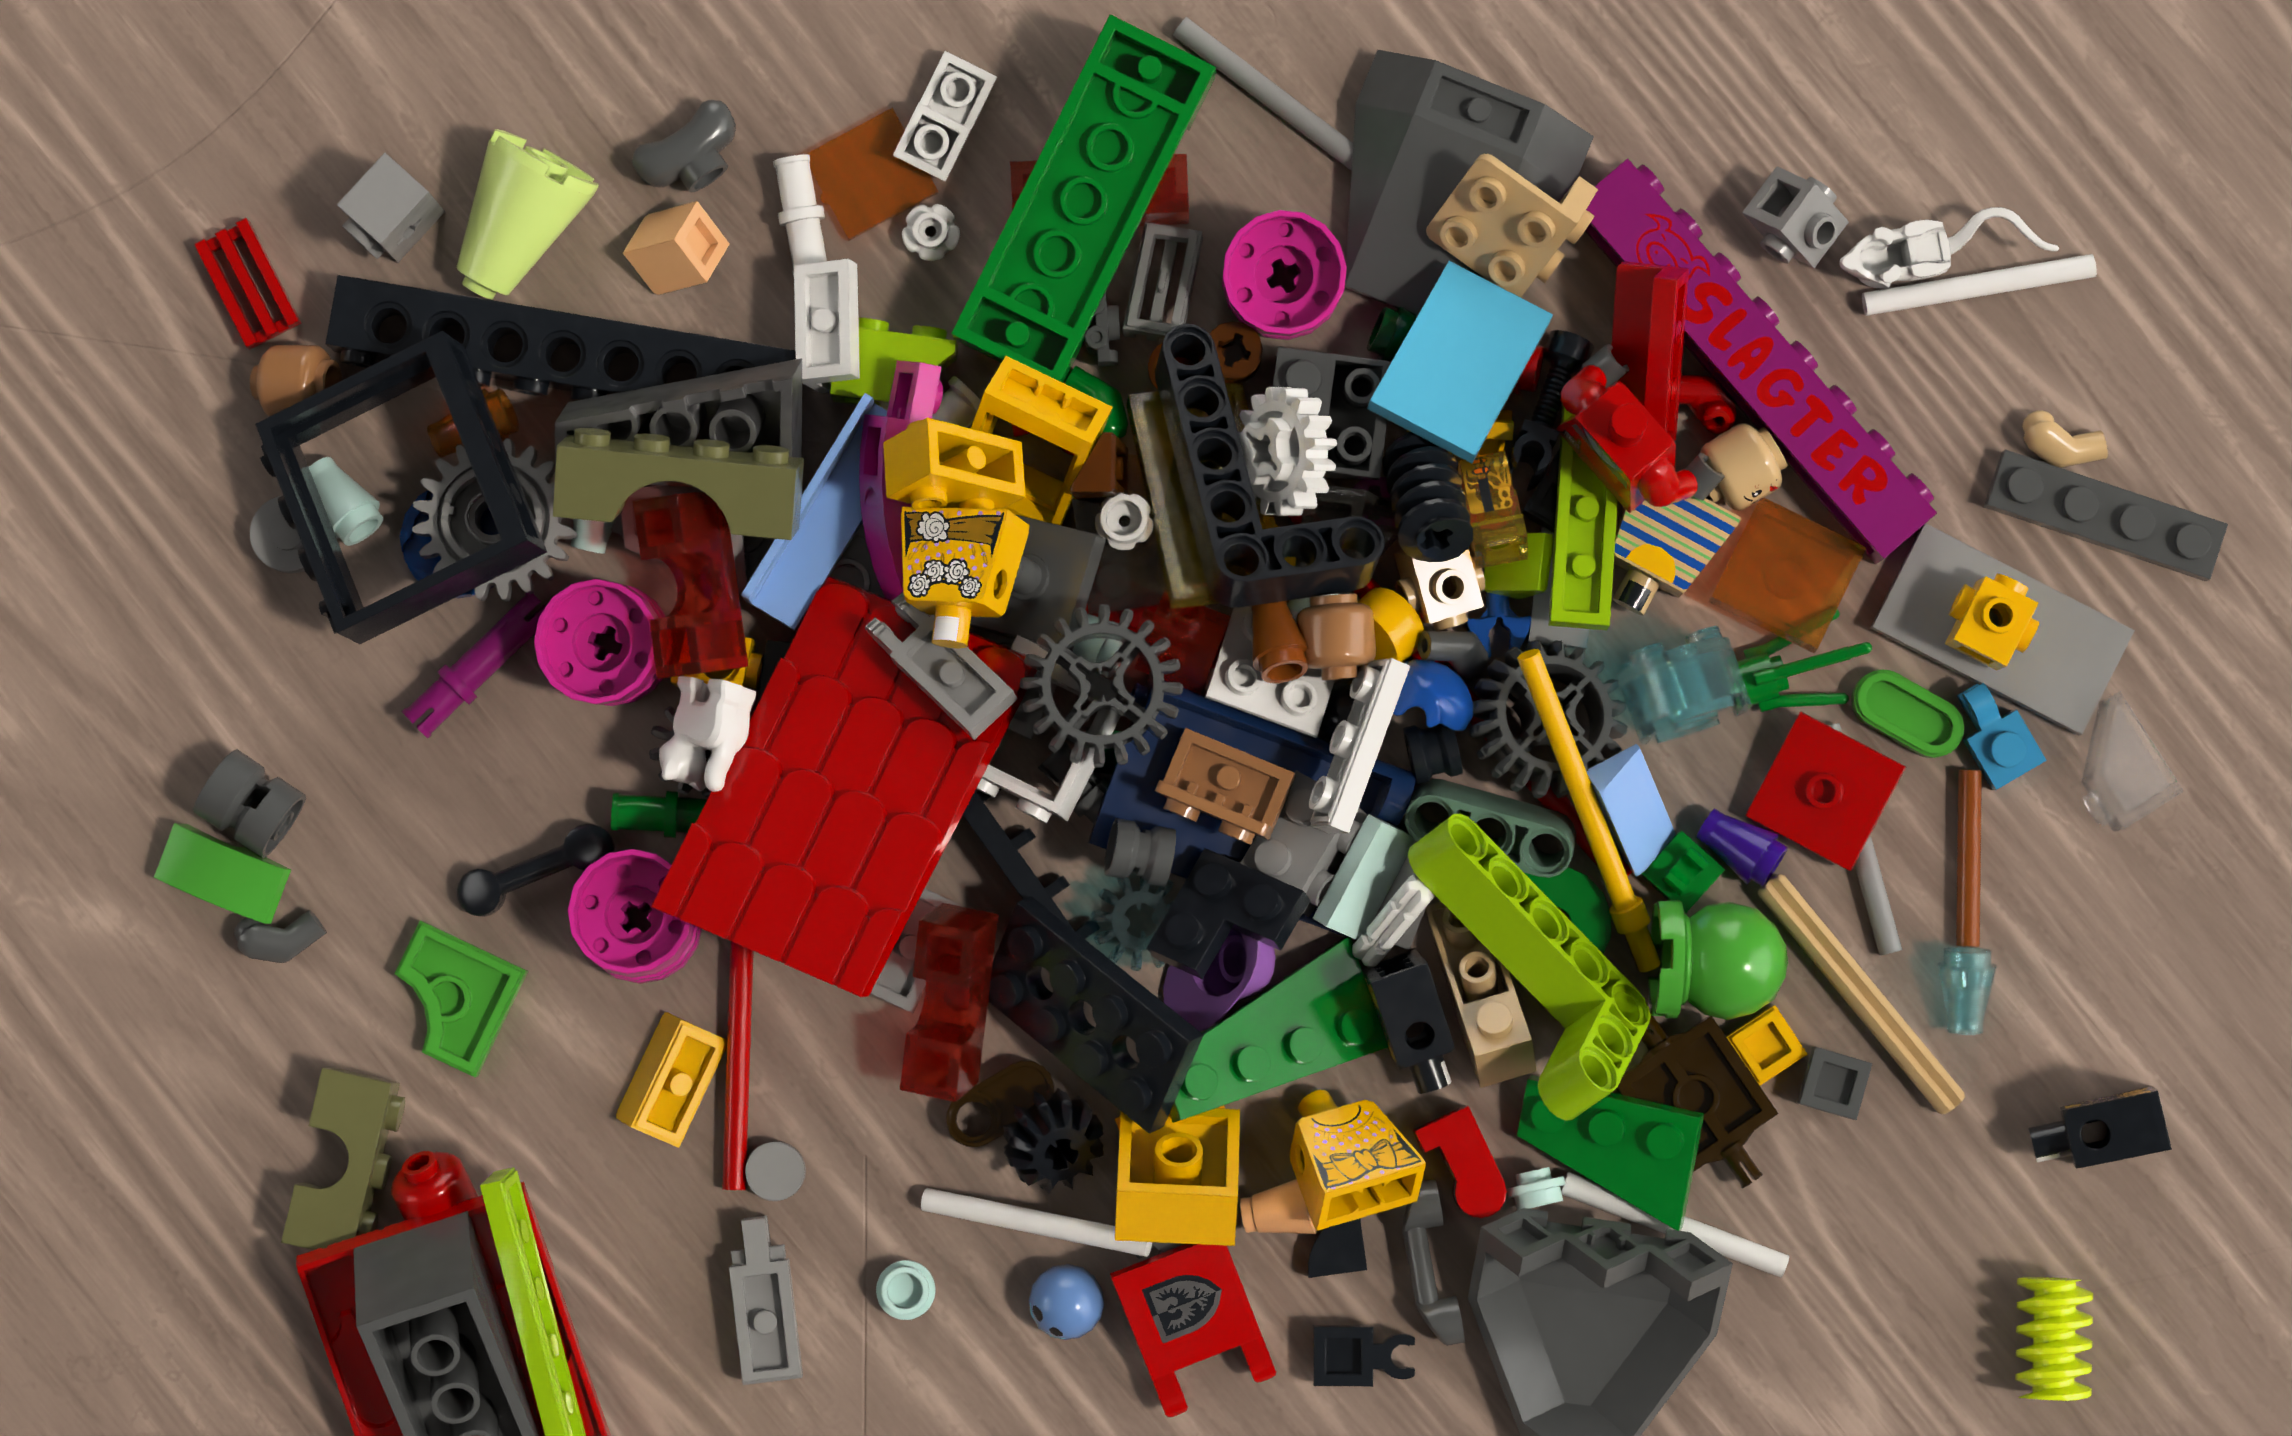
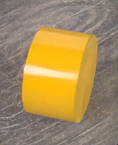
M1379 587L1372 589L1357 601V603L1368 605L1373 611L1376 657L1374 660L1393 658L1404 663L1418 651V642L1424 627L1416 610L1404 597L1393 590Z

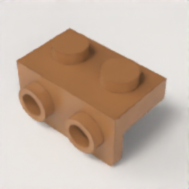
M1185 728L1164 780H1159L1155 792L1167 798L1164 809L1194 822H1197L1200 812L1222 821L1219 832L1251 845L1255 835L1267 840L1270 839L1296 774Z

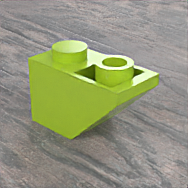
M859 318L860 379L831 382L830 395L833 402L857 405L866 393L873 397L875 404L888 409L897 360L941 366L942 372L957 360V341L946 339L947 330L916 325L912 327V334L888 331L889 323L886 321Z

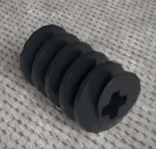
M1412 432L1397 438L1387 448L1382 460L1387 491L1390 494V505L1394 512V524L1397 528L1399 545L1407 555L1415 560L1424 562H1445L1459 557L1469 548L1473 541V527L1470 525V513L1466 507V495L1462 490V477L1458 472L1456 456Z

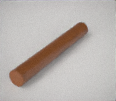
M1958 770L1956 947H1980L1981 770Z

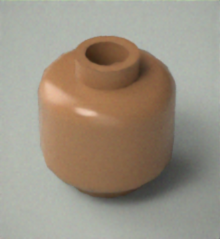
M276 345L270 347L262 355L259 365L253 367L250 375V390L254 399L259 400L263 411L270 417L342 381V373L339 364L335 360H331L329 354L318 345Z
M1357 594L1310 597V607L1302 609L1296 618L1298 628L1308 646V649L1305 651L1308 668L1321 669L1322 681L1358 678L1357 666L1369 664L1376 657L1372 609L1364 603H1357Z

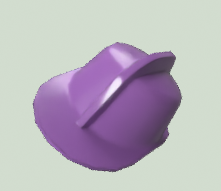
M1231 929L1203 979L1174 966H1169L1163 986L1164 1003L1199 1032L1209 1029L1218 1023L1238 1000L1259 994L1270 983L1275 968V948Z

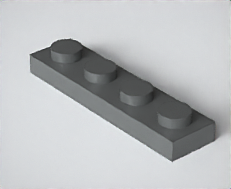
M2006 449L2001 452L1984 504V508L2202 581L2211 579L2228 526L2227 523Z

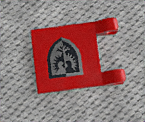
M1184 1244L1110 1273L1167 1417L1182 1414L1188 1409L1183 1391L1174 1371L1241 1345L1255 1382H1263L1276 1375L1272 1359L1227 1246Z

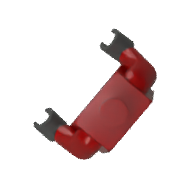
M1611 344L1605 345L1582 364L1583 369L1564 385L1561 391V402L1564 408L1573 415L1560 424L1556 430L1560 431V435L1629 514L1645 500L1655 507L1668 506L1692 496L1703 501L1725 476L1707 465L1706 462L1709 457L1704 453H1699L1685 469L1675 471L1676 444L1627 386L1618 381L1629 372V366L1627 364L1621 366L1611 353L1613 346Z

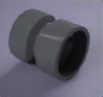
M236 749L224 758L207 780L195 802L193 811L221 831L229 827L234 828L235 840L261 858H265L277 847L294 824L304 806L306 795L280 777L268 781L265 779L264 767ZM254 801L259 804L256 810L251 807Z

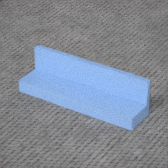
M866 393L862 396L801 496L798 531L792 540L775 539L741 594L745 602L795 632L802 623L816 592L824 585L827 577H830L863 523L860 506L859 463L864 415L887 416V410L875 404L873 397Z

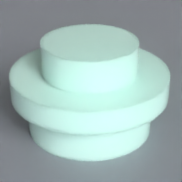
M1550 1167L1516 1174L1517 1186L1506 1189L1508 1198L1514 1197L1518 1211L1523 1208L1530 1209L1563 1201L1560 1186L1566 1184L1564 1176L1552 1178Z
M911 1260L897 1261L889 1265L879 1276L876 1286L877 1299L882 1309L890 1316L901 1320H911L923 1315L932 1305L936 1292L935 1282L929 1270L920 1263Z

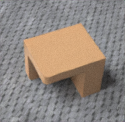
M695 201L645 216L623 254L652 292L660 295L707 283L730 243L699 202Z

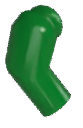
M1075 366L1065 384L1112 406L1113 408L1103 432H1113L1119 439L1126 436L1129 422L1121 393L1108 383Z

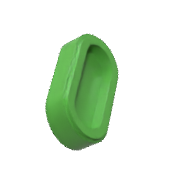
M1882 669L1870 672L1863 676L1853 689L1851 696L1852 708L1857 718L1863 724L1922 757L1938 758L1947 755L1957 748L1963 738V718L1954 705L1894 671Z

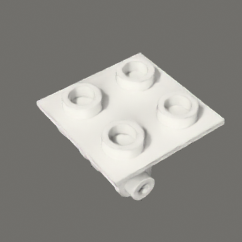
M1251 606L1233 608L1215 667L1211 668L1204 690L1207 691L1205 698L1316 738L1335 680L1322 681L1321 669L1308 668L1303 676L1285 683L1265 682L1261 677V673L1253 668ZM1290 610L1296 621L1299 612Z

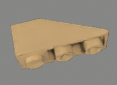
M1442 902L1428 905L1425 912L1480 1088L1536 1072L1532 1038L1509 971Z

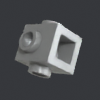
M1780 167L1774 169L1742 212L1763 235L1764 238L1761 240L1760 245L1770 255L1786 264L1793 258L1813 268L1816 267L1849 223L1833 204L1837 196L1830 188L1815 178L1809 177L1806 180Z

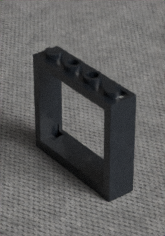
M440 331L255 424L263 443L261 448L264 456L260 457L261 462L267 472L272 477L277 478L283 496L278 498L280 511L288 525L292 529H297L303 544V548L298 550L300 562L310 579L317 581L324 598L323 601L319 602V609L321 615L329 619L334 634L338 633L358 644H362L547 553L466 350L460 342L444 331ZM436 377L502 540L363 607L300 445Z

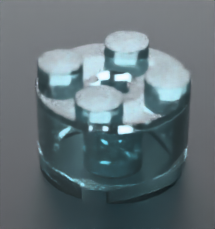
M1718 626L1693 632L1685 637L1687 644L1665 651L1663 643L1640 648L1629 654L1630 662L1621 666L1622 671L1617 675L1641 745L1647 744L1654 734L1657 743H1661L1719 725L1718 712L1732 707L1735 717L1745 713L1752 707V702L1730 639L1722 637Z

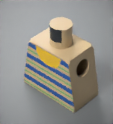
M1694 496L1664 507L1652 506L1645 500L1630 514L1623 507L1616 528L1614 564L1626 570L1627 573L1617 589L1613 600L1624 608L1644 616L1658 588L1679 598L1737 527L1741 517L1706 498L1702 501Z

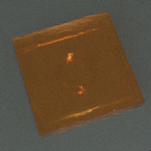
M1763 498L1757 502L1709 602L1815 654L1867 547Z

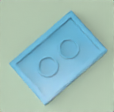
M1448 261L1370 399L1367 409L1452 454L1473 463L1549 326L1553 314Z

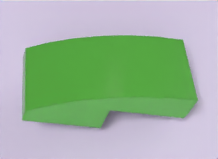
M174 823L154 878L236 914L264 924H271L291 869L267 857L261 858L246 847L231 846L189 824Z

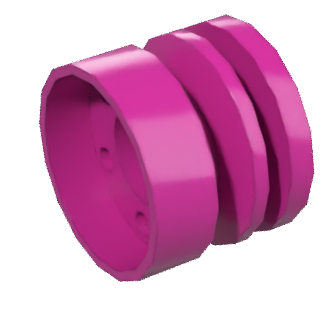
M1277 210L1255 217L1236 233L1225 253L1222 287L1228 308L1241 323L1250 326L1257 334L1264 338L1291 340L1311 334L1330 319L1344 292L1347 265L1339 241L1325 224L1303 212ZM1281 263L1285 270L1295 267L1299 275L1293 279L1294 290L1292 292L1286 293L1281 286L1274 288L1269 286L1267 281L1273 277L1274 271L1272 266L1274 264Z
M600 579L573 583L553 596L539 616L534 638L538 665L553 687L573 700L607 706L637 702L655 690L670 669L675 646L670 620L656 600L638 588ZM617 630L615 640L622 644L619 654L608 653L604 659L605 648L598 644L599 638L602 634L612 635Z
M629 849L606 854L590 864L573 886L568 906L571 934L583 954L614 978L638 984L664 980L683 968L698 948L702 929L651 907L671 867L670 863L654 853ZM635 907L642 913L652 908V911L647 916L651 927L644 933L636 927L629 932L627 931L632 925V921L627 915Z

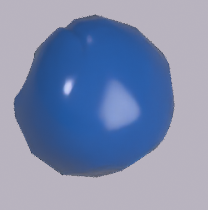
M1415 659L1404 663L1409 665L1410 668L1393 714L1400 716L1412 707H1420L1425 711L1426 725L1430 728L1440 723L1456 731L1466 729L1473 717V701L1468 687L1462 678L1448 666L1436 661Z

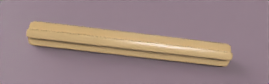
M1777 874L1770 878L1758 890V896L1933 1108L1940 1114H1947L1952 1111L1965 1098L1963 1090L1786 876Z

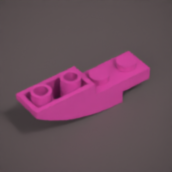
M899 360L896 363L887 416L864 415L859 463L860 506L866 544L884 597L890 600H894L903 592L902 507L912 506L910 503L886 498L883 442L906 430L907 426L912 422L923 420L927 417L932 419L933 414L940 407L943 396V385L939 380L941 366Z

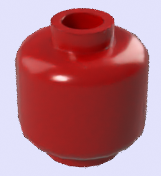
M421 1151L413 1154L403 1163L402 1168L394 1177L391 1187L394 1202L404 1220L434 1215L449 1209L456 1203L478 1197L476 1189L461 1160L448 1152Z

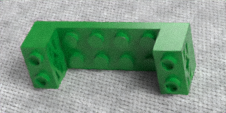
M1111 14L1109 15L951 333L954 340L999 363H1002L1005 356H1008L1062 383L1065 382L1085 341L1084 335L1186 130H1190L1215 80V66Z

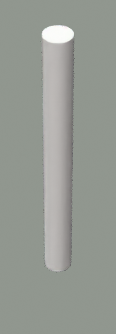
M2093 254L1864 292L1862 293V305L1865 315L1868 316L2093 278L2097 275L2096 262Z
M1570 1172L1566 1173L1564 1178L1566 1185L1561 1186L1562 1195L1664 1234L1666 1229L1674 1230L1599 1184ZM1686 1216L1684 1218V1224L1680 1231L1691 1232L1722 1256L1780 1278L1783 1276L1789 1261V1255Z
M926 1188L921 1199L922 1211L1144 1257L1149 1256L1152 1248V1242L1116 1241L1115 1226L932 1188Z

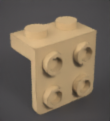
M1481 154L1427 226L1426 233L1430 240L1482 277L1521 298L1536 278L1545 283L1555 271L1565 255L1558 250L1565 239L1575 244L1587 229L1594 215L1586 209L1598 189L1579 176L1560 202H1557L1494 156Z

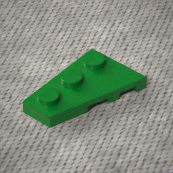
M1531 1075L1526 1083L1517 1136L1674 1230L1680 1231L1684 1224L1704 1113L1610 1093L1573 1120L1565 1121L1556 1117L1545 1106L1538 1090L1540 1076Z

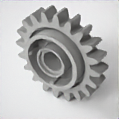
M508 438L504 440L503 444L547 553L474 588L476 598L480 601L486 600L493 585H496L497 592L502 600L505 602L510 601L512 584L518 582L519 586L529 595L533 594L534 586L531 575L538 573L543 578L552 581L554 575L547 565V560L554 558L559 561H568L569 559L567 553L557 546L558 540L573 539L577 536V533L572 528L561 524L563 518L553 517L555 482L549 484V479L555 473V464L552 461L541 464L538 468H534L538 451L532 446L526 448L519 458H515L514 442ZM461 444L456 446V454L459 460V464L456 467H452L442 459L436 461L439 471L443 474V479L440 482L428 478L421 480V484L433 494L430 501L419 500L413 502L415 509L425 515H429L428 521L421 522L412 527L413 532L419 536H431L432 538L431 542L421 548L419 551L420 556L424 559L441 556V560L435 566L433 573L502 540L500 534L488 535L481 529V516L489 507L466 450Z

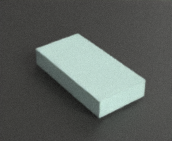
M1368 814L1317 908L1313 919L1330 929L1356 940L1361 934L1365 935L1367 933L1366 928L1375 918L1408 855L1409 847L1416 840L1406 831Z

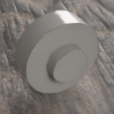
M281 496L275 497L264 503L252 519L250 526L252 548L263 563L277 571L284 573L303 572L305 570L298 555V550L303 548V544L297 529H292L288 525L280 511L278 498Z

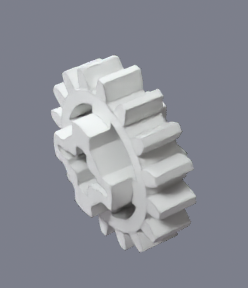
M1267 387L1265 394H1254L1251 397L1254 411L1242 410L1239 415L1245 428L1242 432H1238L1253 495L1256 505H1260L1261 514L1301 516L1303 509H1315L1317 507L1315 493H1327L1329 490V486L1323 477L1326 471H1335L1336 464L1328 459V450L1337 446V440L1327 438L1325 432L1329 428L1332 419L1331 416L1318 415L1322 401L1320 398H1308V389Z

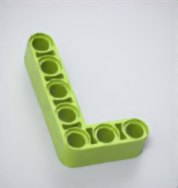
M1463 814L1451 815L1409 847V863L1420 881L1565 1028L1539 1077L1538 1090L1543 1103L1551 1113L1565 1121L1573 1120L1618 1087L1650 1023L1649 1006L1638 989L1474 821Z

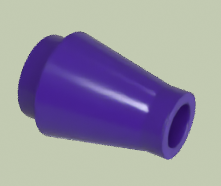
M1715 808L1708 815L1696 836L1698 840L1705 843L1746 884L1752 880L1762 887L1771 878L1788 849L1787 846L1777 841L1779 834L1727 816Z

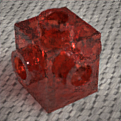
M1164 591L1156 612L1144 609L1135 633L1138 632L1146 620L1153 622L1154 629L1145 641L1152 646L1159 639L1168 638L1171 643L1170 647L1157 657L1160 663L1170 659H1178L1180 662V669L1174 673L1164 675V680L1181 683L1183 688L1201 694L1231 616L1203 606L1194 600L1182 598ZM1139 656L1134 669L1149 674L1146 664Z

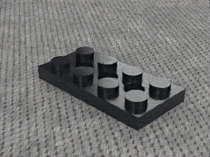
M1032 896L1016 903L980 995L1150 1134L1164 1127L1204 1035ZM1042 967L1050 973L1049 978L1054 990L1053 992L1048 990L1043 983L1041 977ZM1084 1001L1092 1007L1096 1027L1091 1025L1085 1017ZM1127 1036L1136 1043V1053L1139 1062L1135 1061L1127 1050Z

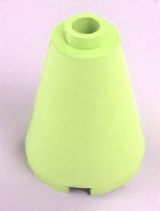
M499 129L494 130L488 142L456 267L458 271L465 275L462 281L463 286L490 300L494 299L497 292L503 295H509L590 201L599 186L598 183L593 182L594 178L556 154L546 149L539 151L530 146H526L523 150L526 139Z

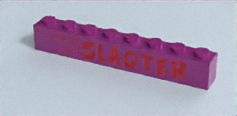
M1627 158L1595 186L1598 191L1586 209L1594 215V218L1585 232L1616 267L1626 261L1689 268L1683 344L1712 378L1717 381L1758 430L1765 427L1782 452L1786 463L1875 565L1885 559L1937 514L1929 504L1934 500V497L1927 486L1913 473L1905 477L1891 461L1895 456V452L1887 440L1875 429H1871L1868 433L1852 416L1857 409L1851 399L1836 385L1828 388L1816 375L1814 370L1818 368V364L1811 353L1796 340L1789 344L1775 328L1780 323L1775 312L1760 297L1757 296L1753 300L1748 297L1737 284L1741 276L1735 266L1722 253L1718 252L1713 256L1699 240L1703 233L1698 224L1685 210L1680 208L1676 212L1673 211L1660 196L1665 191L1664 187L1649 168L1643 164L1636 168Z

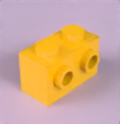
M927 417L910 423L906 430L883 442L886 498L910 503L915 510L922 509V507L1004 509L1026 497L1021 441Z

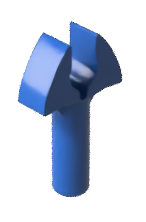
M1487 549L1483 552V555H1484V568H1485V561H1486ZM1485 591L1486 611L1479 619L1468 618L1466 627L1468 632H1474L1478 636L1488 653L1489 660L1491 658L1489 632L1496 625V620H1500L1501 626L1509 633V649L1512 647L1520 649L1529 632L1532 617H1518L1510 609L1509 597Z

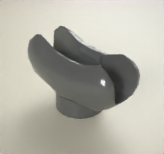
M708 100L703 102L691 121L677 132L661 141L638 146L632 159V164L637 174L645 183L653 187H666L681 179L689 192H696L705 188L718 179L728 168L720 152L732 142L735 136L736 124L731 112L722 101Z

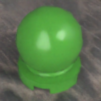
M1680 900L1657 901V903H1654L1650 936L1655 949H1661V964L1659 977H1648L1649 1004L1652 1016L1678 1018L1681 1005L1688 1001L1704 1015L1730 1020L1753 1014L1776 998L1787 972L1788 957L1786 944L1776 925L1758 909L1733 902L1706 905L1694 915L1688 917L1684 914L1683 904Z

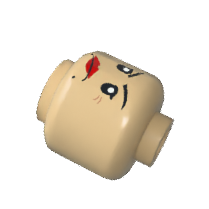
M1746 423L1738 424L1707 442L1700 451V453H1704L1709 457L1706 462L1707 465L1725 476L1707 497L1714 503L1723 499L1730 508L1738 511L1746 509L1778 490L1782 483L1781 470L1787 468L1786 460L1769 431L1765 427L1756 430Z

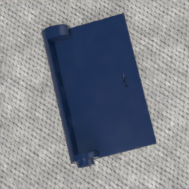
M1149 677L1145 686L1136 683L1130 693L1135 698V701L1146 710L1151 699V678ZM1183 687L1181 695H1164L1163 702L1172 704L1179 709L1177 717L1173 719L1158 714L1155 718L1168 731L1164 739H1158L1146 730L1142 736L1148 742L1150 752L1144 756L1137 752L1132 742L1124 745L1128 753V763L1119 765L1116 761L1087 843L1106 849L1112 824L1115 818L1134 821L1139 827L1140 832L1144 829L1151 830L1156 825L1176 830L1175 854L1170 872L1174 875L1187 879L1204 848L1220 855L1223 854V856L1225 855V857L1236 862H1241L1251 845L1219 832L1221 820L1200 812L1197 822L1164 809L1167 798L1155 792L1159 780H1164L1185 728L1294 773L1297 770L1315 781H1318L1322 776H1327L1334 757V754L1329 751L1330 742L1205 698L1203 694ZM1132 721L1130 722L1129 727H1131L1132 725H1134V723H1133ZM1376 759L1359 808L1367 815L1370 814L1397 827L1410 803L1415 786V773ZM1317 906L1315 907L1314 911L1309 917L1302 914L1299 919L1303 922L1312 924L1322 929L1331 931L1344 937H1348L1314 920L1313 917L1318 908Z

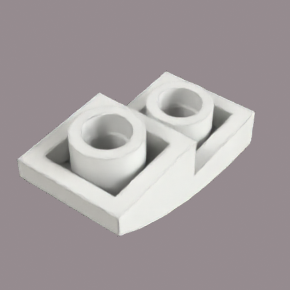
M944 51L893 156L946 182L994 86L997 76Z

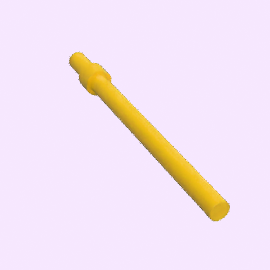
M1531 649L1525 651L1517 657V660L1613 903L1609 909L1617 932L1625 934L1639 972L1652 971L1659 967L1661 962L1647 928L1651 920L1644 901L1641 897L1634 895L1540 650Z

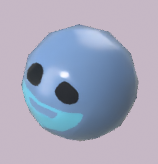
M1071 1264L1053 1266L1040 1274L1032 1285L1029 1297L1030 1313L1038 1328L1050 1337L1062 1340L1080 1338L1092 1331L1101 1319L1104 1308L1103 1291L1095 1276L1083 1267Z

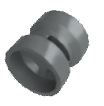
M1115 818L1110 830L1105 853V875L1125 879L1134 871L1135 875L1141 876L1145 883L1164 887L1170 876L1173 864L1176 830L1156 825L1151 830L1144 829L1140 832L1139 827L1134 821Z

